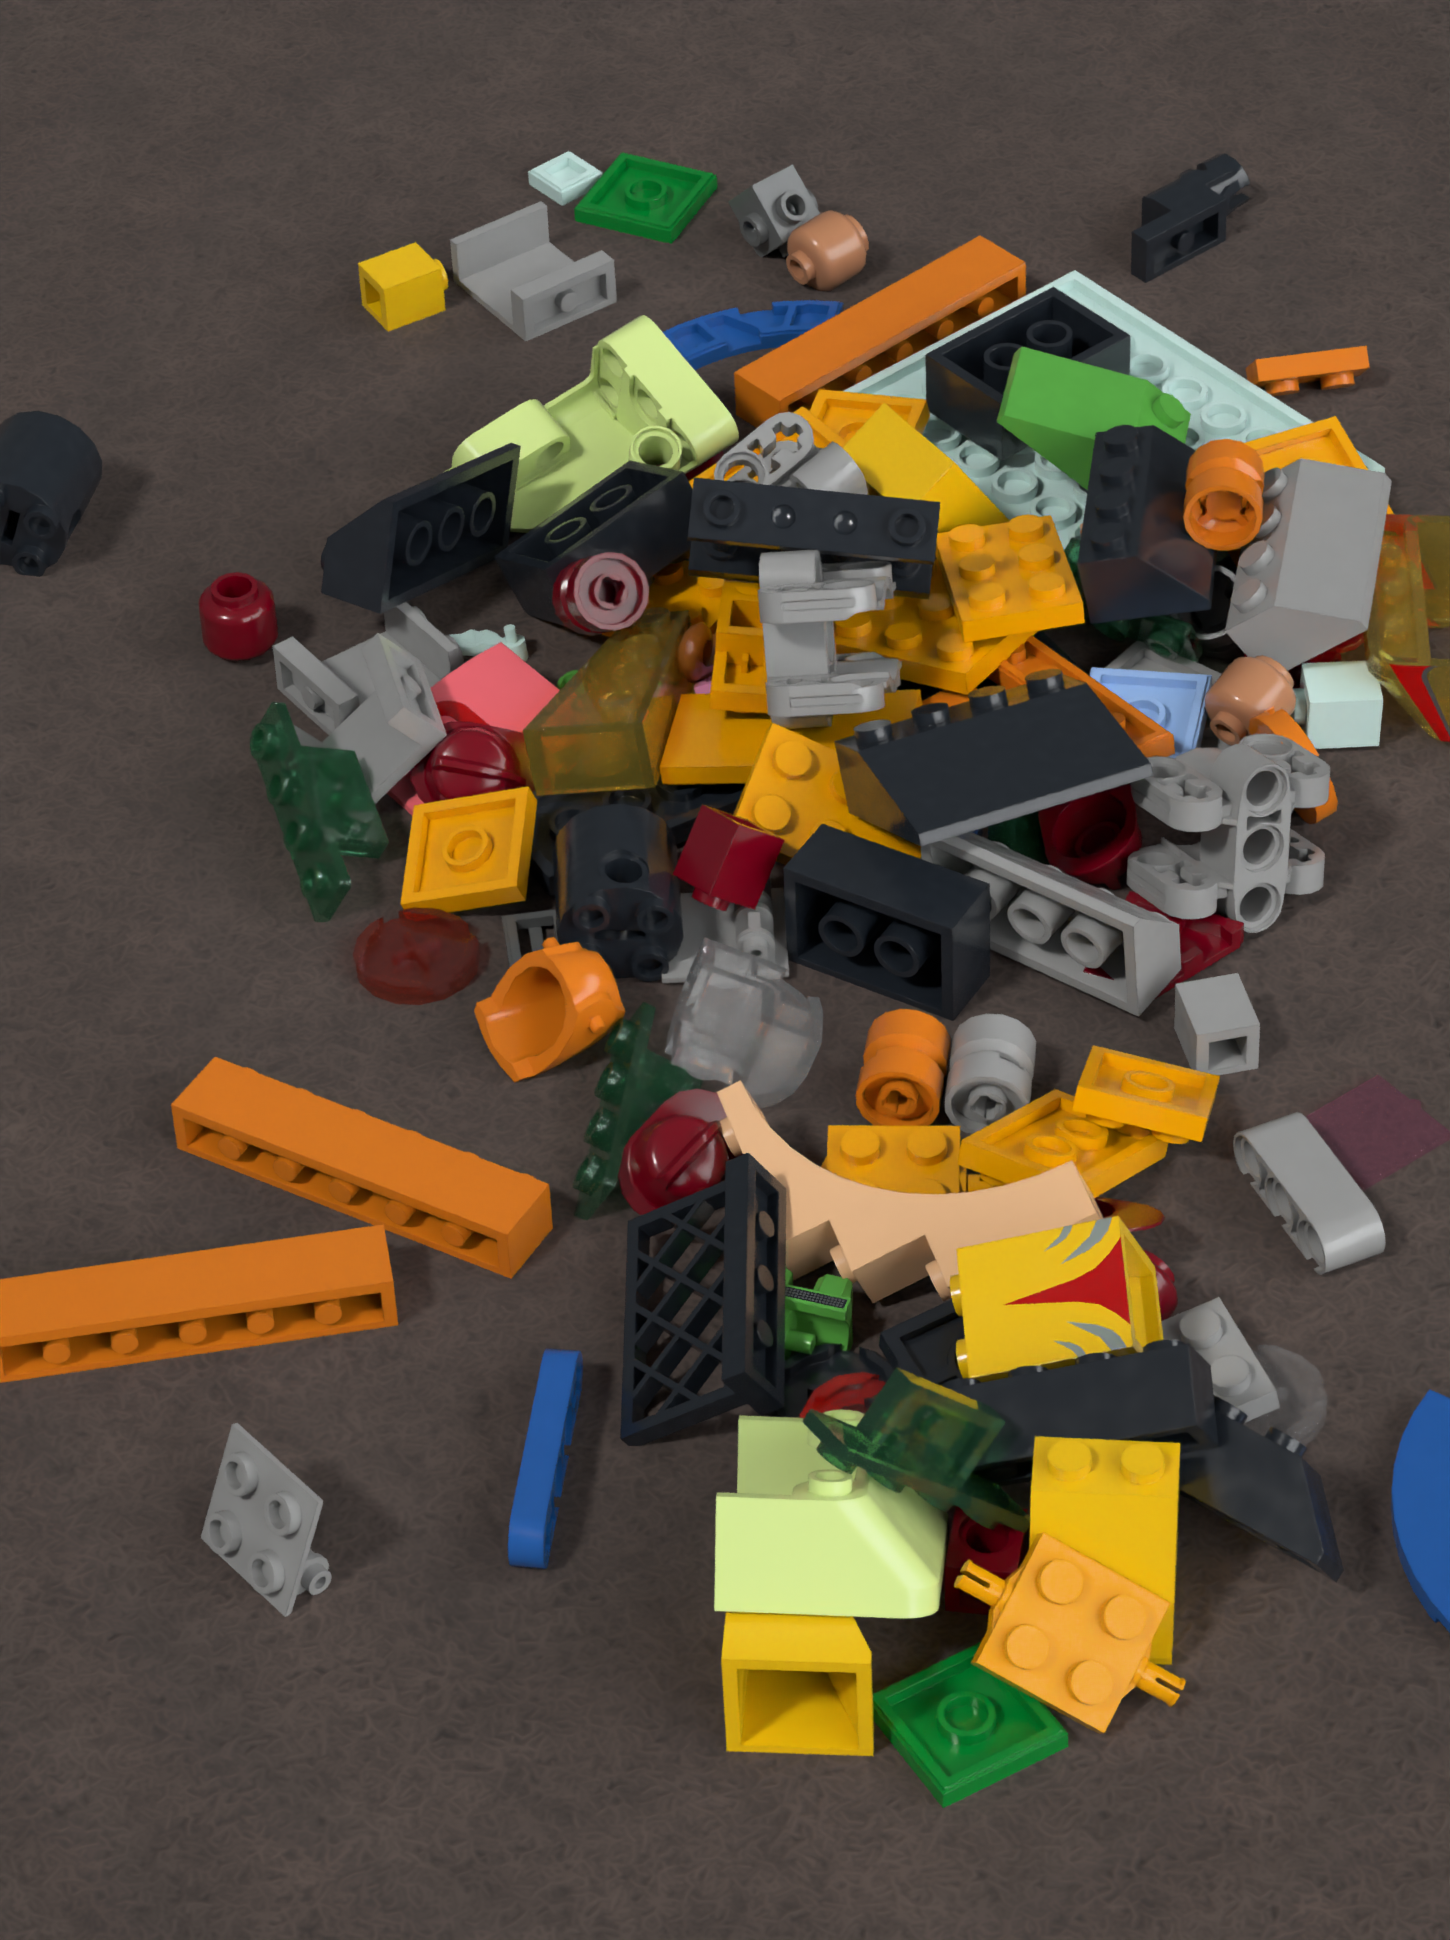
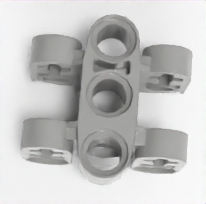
M791 412L778 413L766 420L725 453L717 462L714 471V480H724V476L729 469L734 466L744 465L741 470L727 481L868 495L865 477L851 456L833 441L825 448H817L814 444L813 430L808 421L802 416ZM781 431L787 437L792 436L794 433H797L799 437L797 442L790 440L776 442L775 434ZM759 448L760 454L757 455L753 450ZM755 476H758V482L753 479Z
M818 550L761 553L759 561L760 589L758 590L760 622L763 626L767 682L765 683L767 709L772 722L786 729L831 727L833 714L862 713L884 708V693H896L897 687L901 685L900 669L902 668V661L895 658H885L876 652L836 654L833 621L847 620L860 612L884 610L885 599L893 598V591L896 589V582L892 581L891 562L864 561L822 564Z
M1263 733L1246 736L1240 740L1239 744L1229 746L1223 751L1217 748H1195L1177 756L1175 759L1160 756L1146 757L1151 763L1153 776L1131 782V794L1134 802L1174 829L1186 832H1201V841L1193 845H1176L1163 837L1161 838V844L1139 848L1138 851L1130 854L1127 866V885L1133 891L1172 917L1200 919L1218 912L1225 918L1243 922L1244 931L1258 933L1267 929L1276 921L1282 909L1285 893L1296 895L1310 894L1319 891L1323 887L1325 853L1292 830L1290 823L1291 813L1294 808L1317 807L1328 801L1330 766L1325 761L1289 738Z

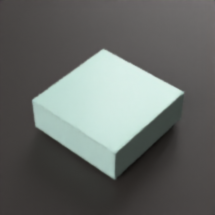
M570 151L528 171L529 184L562 206L587 194L603 175L601 171Z

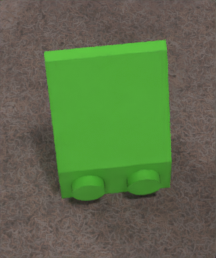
M1021 346L1013 356L997 422L1088 490L1096 432L1107 431L1119 425H1132L1134 427L1155 425L1185 444L1191 413L1184 409L1176 397L1163 393L1148 380Z

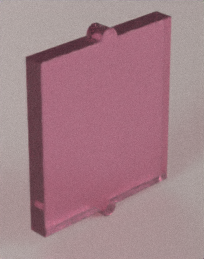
M1376 1075L1306 1116L1354 1181L1364 1190L1450 1140V1131L1421 1109L1420 1100L1408 1099L1380 1075Z

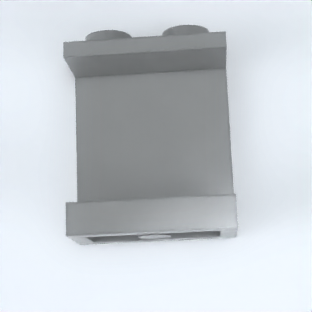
M541 201L450 239L454 282L525 341L617 302L614 259L601 250L578 261H572L549 242L547 206Z
M405 602L384 612L386 631L381 633V635L421 660L430 688L447 674L464 664L462 651L454 638L450 635L442 634L426 619L418 607H411ZM293 636L273 645L278 690L330 735L375 691L361 650L372 638L322 662Z
M379 633L361 648L375 691L323 742H320L289 721H286L279 728L287 752L285 761L294 774L299 790L297 794L299 803L312 817L318 820L327 818L341 828L352 827L447 736L421 660Z

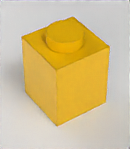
M416 242L358 263L362 306L388 332L446 310L444 290L448 288L446 271L438 259H432Z

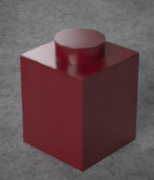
M702 804L673 875L695 887L692 898L712 908L727 911L731 902L755 910L785 840L748 819Z

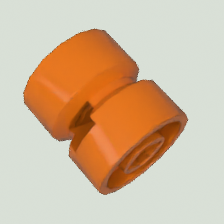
M1231 439L1213 440L1198 447L1189 459L1186 470L1185 486L1187 491L1184 499V524L1186 531L1192 539L1208 549L1218 551L1235 550L1250 543L1259 533L1263 518L1262 493L1264 490L1265 471L1260 456L1245 443Z
M898 1009L885 1012L873 1021L868 1030L863 1055L864 1066L861 1067L856 1090V1106L862 1116L871 1124L880 1126H929L934 1122L940 1111L944 1077L947 1073L951 1051V1037L945 1026L936 1018L918 1010Z

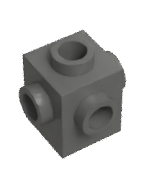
M793 164L755 183L728 202L739 221L743 238L754 248L756 254L760 257H764L777 249L783 258L788 256L787 241L791 232L820 214L814 195L805 187Z

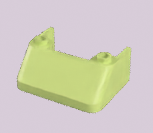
M831 1410L824 1412L822 1419L739 1416L737 1493L717 1492L714 1611L878 1618H919L932 1615L938 1611L948 1544V1513L880 1429L871 1423L865 1422V1414L854 1410Z

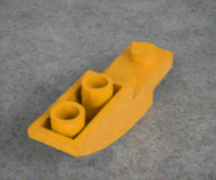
M724 579L716 629L710 709L729 710L738 713H768L765 686L767 674L763 626L760 622L758 590L760 589V583Z

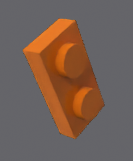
M1367 346L1256 359L1246 367L1247 380L1259 388H1265V392L1272 396L1300 392L1299 383L1320 381L1321 390L1350 387L1355 385L1354 376H1360L1370 368Z

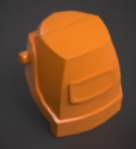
M549 937L542 944L544 949L525 954L509 967L491 997L476 1003L474 1013L484 1040L495 1060L514 1083L540 1075L580 1054L609 1034L624 1018L626 1011L620 998L616 980L611 968L598 952L582 948L579 942L560 945L555 937Z

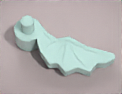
M512 624L506 625L503 628L504 638L487 629L482 631L470 629L462 634H450L459 645L463 656H476L502 642L525 662L529 657L525 637L516 634L515 626Z

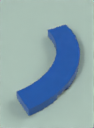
M817 300L772 302V310L740 314L738 307L684 322L663 333L692 368L697 370L727 357L780 347L843 312V302Z
M1429 1389L1413 1412L1401 1437L1394 1463L1391 1517L1393 1536L1400 1563L1412 1590L1435 1623L1440 1621L1450 1633V1398Z

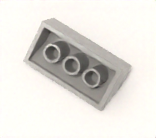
M1303 458L1282 469L1272 468L1265 472L1261 527L1254 539L1241 547L1225 632L1247 657L1255 658L1260 655L1270 657L1279 662L1288 671L1368 630L1392 483L1385 473Z
M973 832L921 847L922 860L990 883V949L1138 1017L1181 970L1179 924L1170 921L1160 913L1143 909L1116 897L1106 889L1096 888L1062 873L1052 865H1044L1009 849L1000 842L988 840ZM1085 967H1101L1114 980L1084 973L1083 970Z

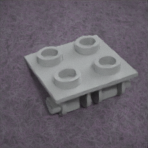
M770 876L755 910L730 902L727 911H721L691 897L692 893H681L684 938L678 954L669 962L668 973L662 974V983L789 976L784 889L771 888Z
M238 1423L232 1424L201 1539L285 1617L292 1613L297 1595L306 1590L312 1595L320 1594L329 1586L332 1575L328 1571L329 1563L327 1559L310 1549L324 1501Z

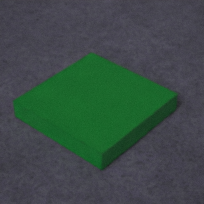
M622 152L574 208L575 221L672 244L717 189V175Z
M981 1642L873 1693V1721L942 1808L1068 1747L1067 1731L1043 1703L971 1664Z

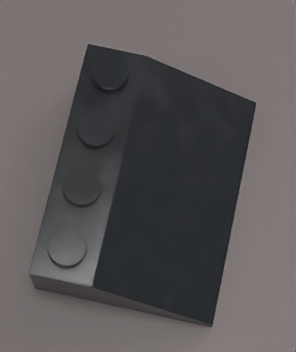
M1047 669L1031 673L1025 677L1026 684L1007 690L1004 686H989L974 690L968 694L969 701L949 707L947 703L926 704L911 711L912 718L891 724L890 720L865 722L854 728L855 735L834 741L849 813L921 847L1153 776V771L1149 760L1089 685L1062 674L1060 669Z

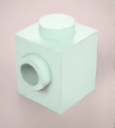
M1375 660L1302 663L1300 688L1293 689L1296 695V706L1290 716L1298 725H1301L1302 730L1315 749L1379 746L1383 695Z

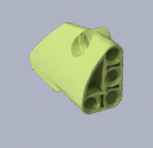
M640 315L601 339L593 347L590 375L584 381L545 405H542L536 399L528 400L474 432L454 452L450 469L509 443L520 445L510 532L528 533L629 460L650 465L664 464L660 467L683 471L686 474L736 443L739 439V431L725 405L649 317Z

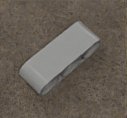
M1295 1112L1240 1131L1234 1135V1154L1240 1171L1243 1175L1251 1174L1255 1180L1250 1183L1275 1217L1281 1215L1287 1222V1224L1281 1226L1307 1260L1313 1258L1319 1267L1313 1269L1317 1274L1322 1275L1384 1252L1386 1245L1385 1233L1378 1212L1302 1113Z

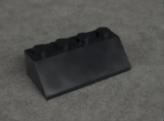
M1119 425L1107 431L1096 432L1077 561L1091 624L1209 610L1212 606L1217 550L1208 549L1195 542L1186 531L1183 519L1184 499L1187 491L1185 486L1186 470L1189 459L1196 450L1155 425L1142 427Z
M509 443L387 497L327 537V542L321 555V568L323 570L321 593L382 614L495 560L494 556L507 548L509 544L521 446Z

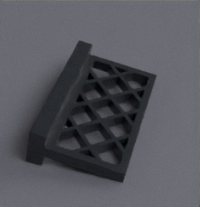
M749 1153L726 1162L725 1181L628 1221L620 1439L628 1446H642L746 1404L760 1416L784 1407L786 1188ZM725 1207V1216L711 1235L701 1231L715 1210ZM675 1228L676 1230L655 1258L650 1257V1237ZM695 1239L703 1245L682 1274L672 1268ZM722 1254L724 1255V1270L710 1289H707L700 1285V1282ZM666 1277L675 1282L655 1310L650 1312L648 1310V1300ZM692 1293L701 1297V1301L680 1328L670 1323ZM722 1309L723 1325L708 1344L699 1340V1336L717 1312ZM666 1332L673 1336L651 1367L647 1366L646 1354L661 1334ZM692 1347L701 1354L678 1384L669 1379V1377ZM721 1364V1381L724 1383V1387L702 1396L696 1395L716 1367ZM661 1387L672 1392L656 1414L644 1418L646 1407Z

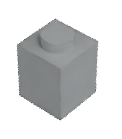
M1234 973L1175 984L1174 1029L1191 1069L1214 1075L1257 1069L1259 1063L1260 1023L1239 974Z

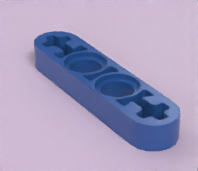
M545 1349L543 1353L509 1523L508 1559L511 1567L547 1569L559 1510V1507L554 1506V1497H561L569 1458V1455L564 1453V1445H571L582 1390L583 1359L581 1351Z

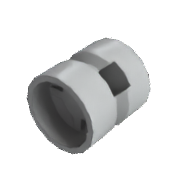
M982 1014L971 1017L960 1024L953 1035L950 1072L948 1073L945 1093V1112L951 1123L955 1126H960V1130L973 1134L1030 1103L1036 1058V1040L1031 1030L1019 1020L1003 1014Z

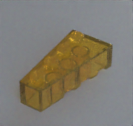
M664 607L645 609L642 616L632 625L616 630L523 729L536 796L656 787L661 775L659 766L681 694L694 693V684L688 682L681 674L677 661L680 641L692 625L689 610L670 612Z

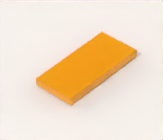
M896 690V693H884L885 707L882 709L862 713L833 714L831 727L788 730L836 750L834 741L855 735L854 728L862 723L874 720H890L891 724L912 718L911 711L923 706L920 690ZM710 693L681 694L659 766L662 783L667 785L746 784L765 733L772 724L771 716L768 713H738L729 710L710 709Z

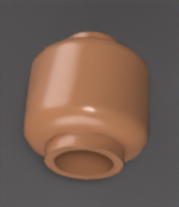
M833 210L822 212L791 232L787 241L789 255L786 258L787 268L792 277L800 284H807L819 291L833 290L860 273L865 266L866 253L869 249L867 235L860 223L852 216L843 215Z
M1263 655L1256 656L1255 658L1238 657L1205 695V709L1211 719L1210 728L1221 741L1232 746L1239 744L1240 740L1250 735L1249 720L1269 707L1274 706L1275 712L1283 709L1291 715L1296 706V695L1293 690L1294 681L1289 672L1279 662Z

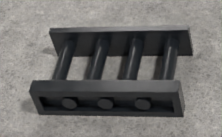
M694 478L688 540L691 541L688 576L759 583L761 553L818 550L822 564L864 561L891 562L892 581L896 582L893 596L929 600L932 566L935 562L940 502Z

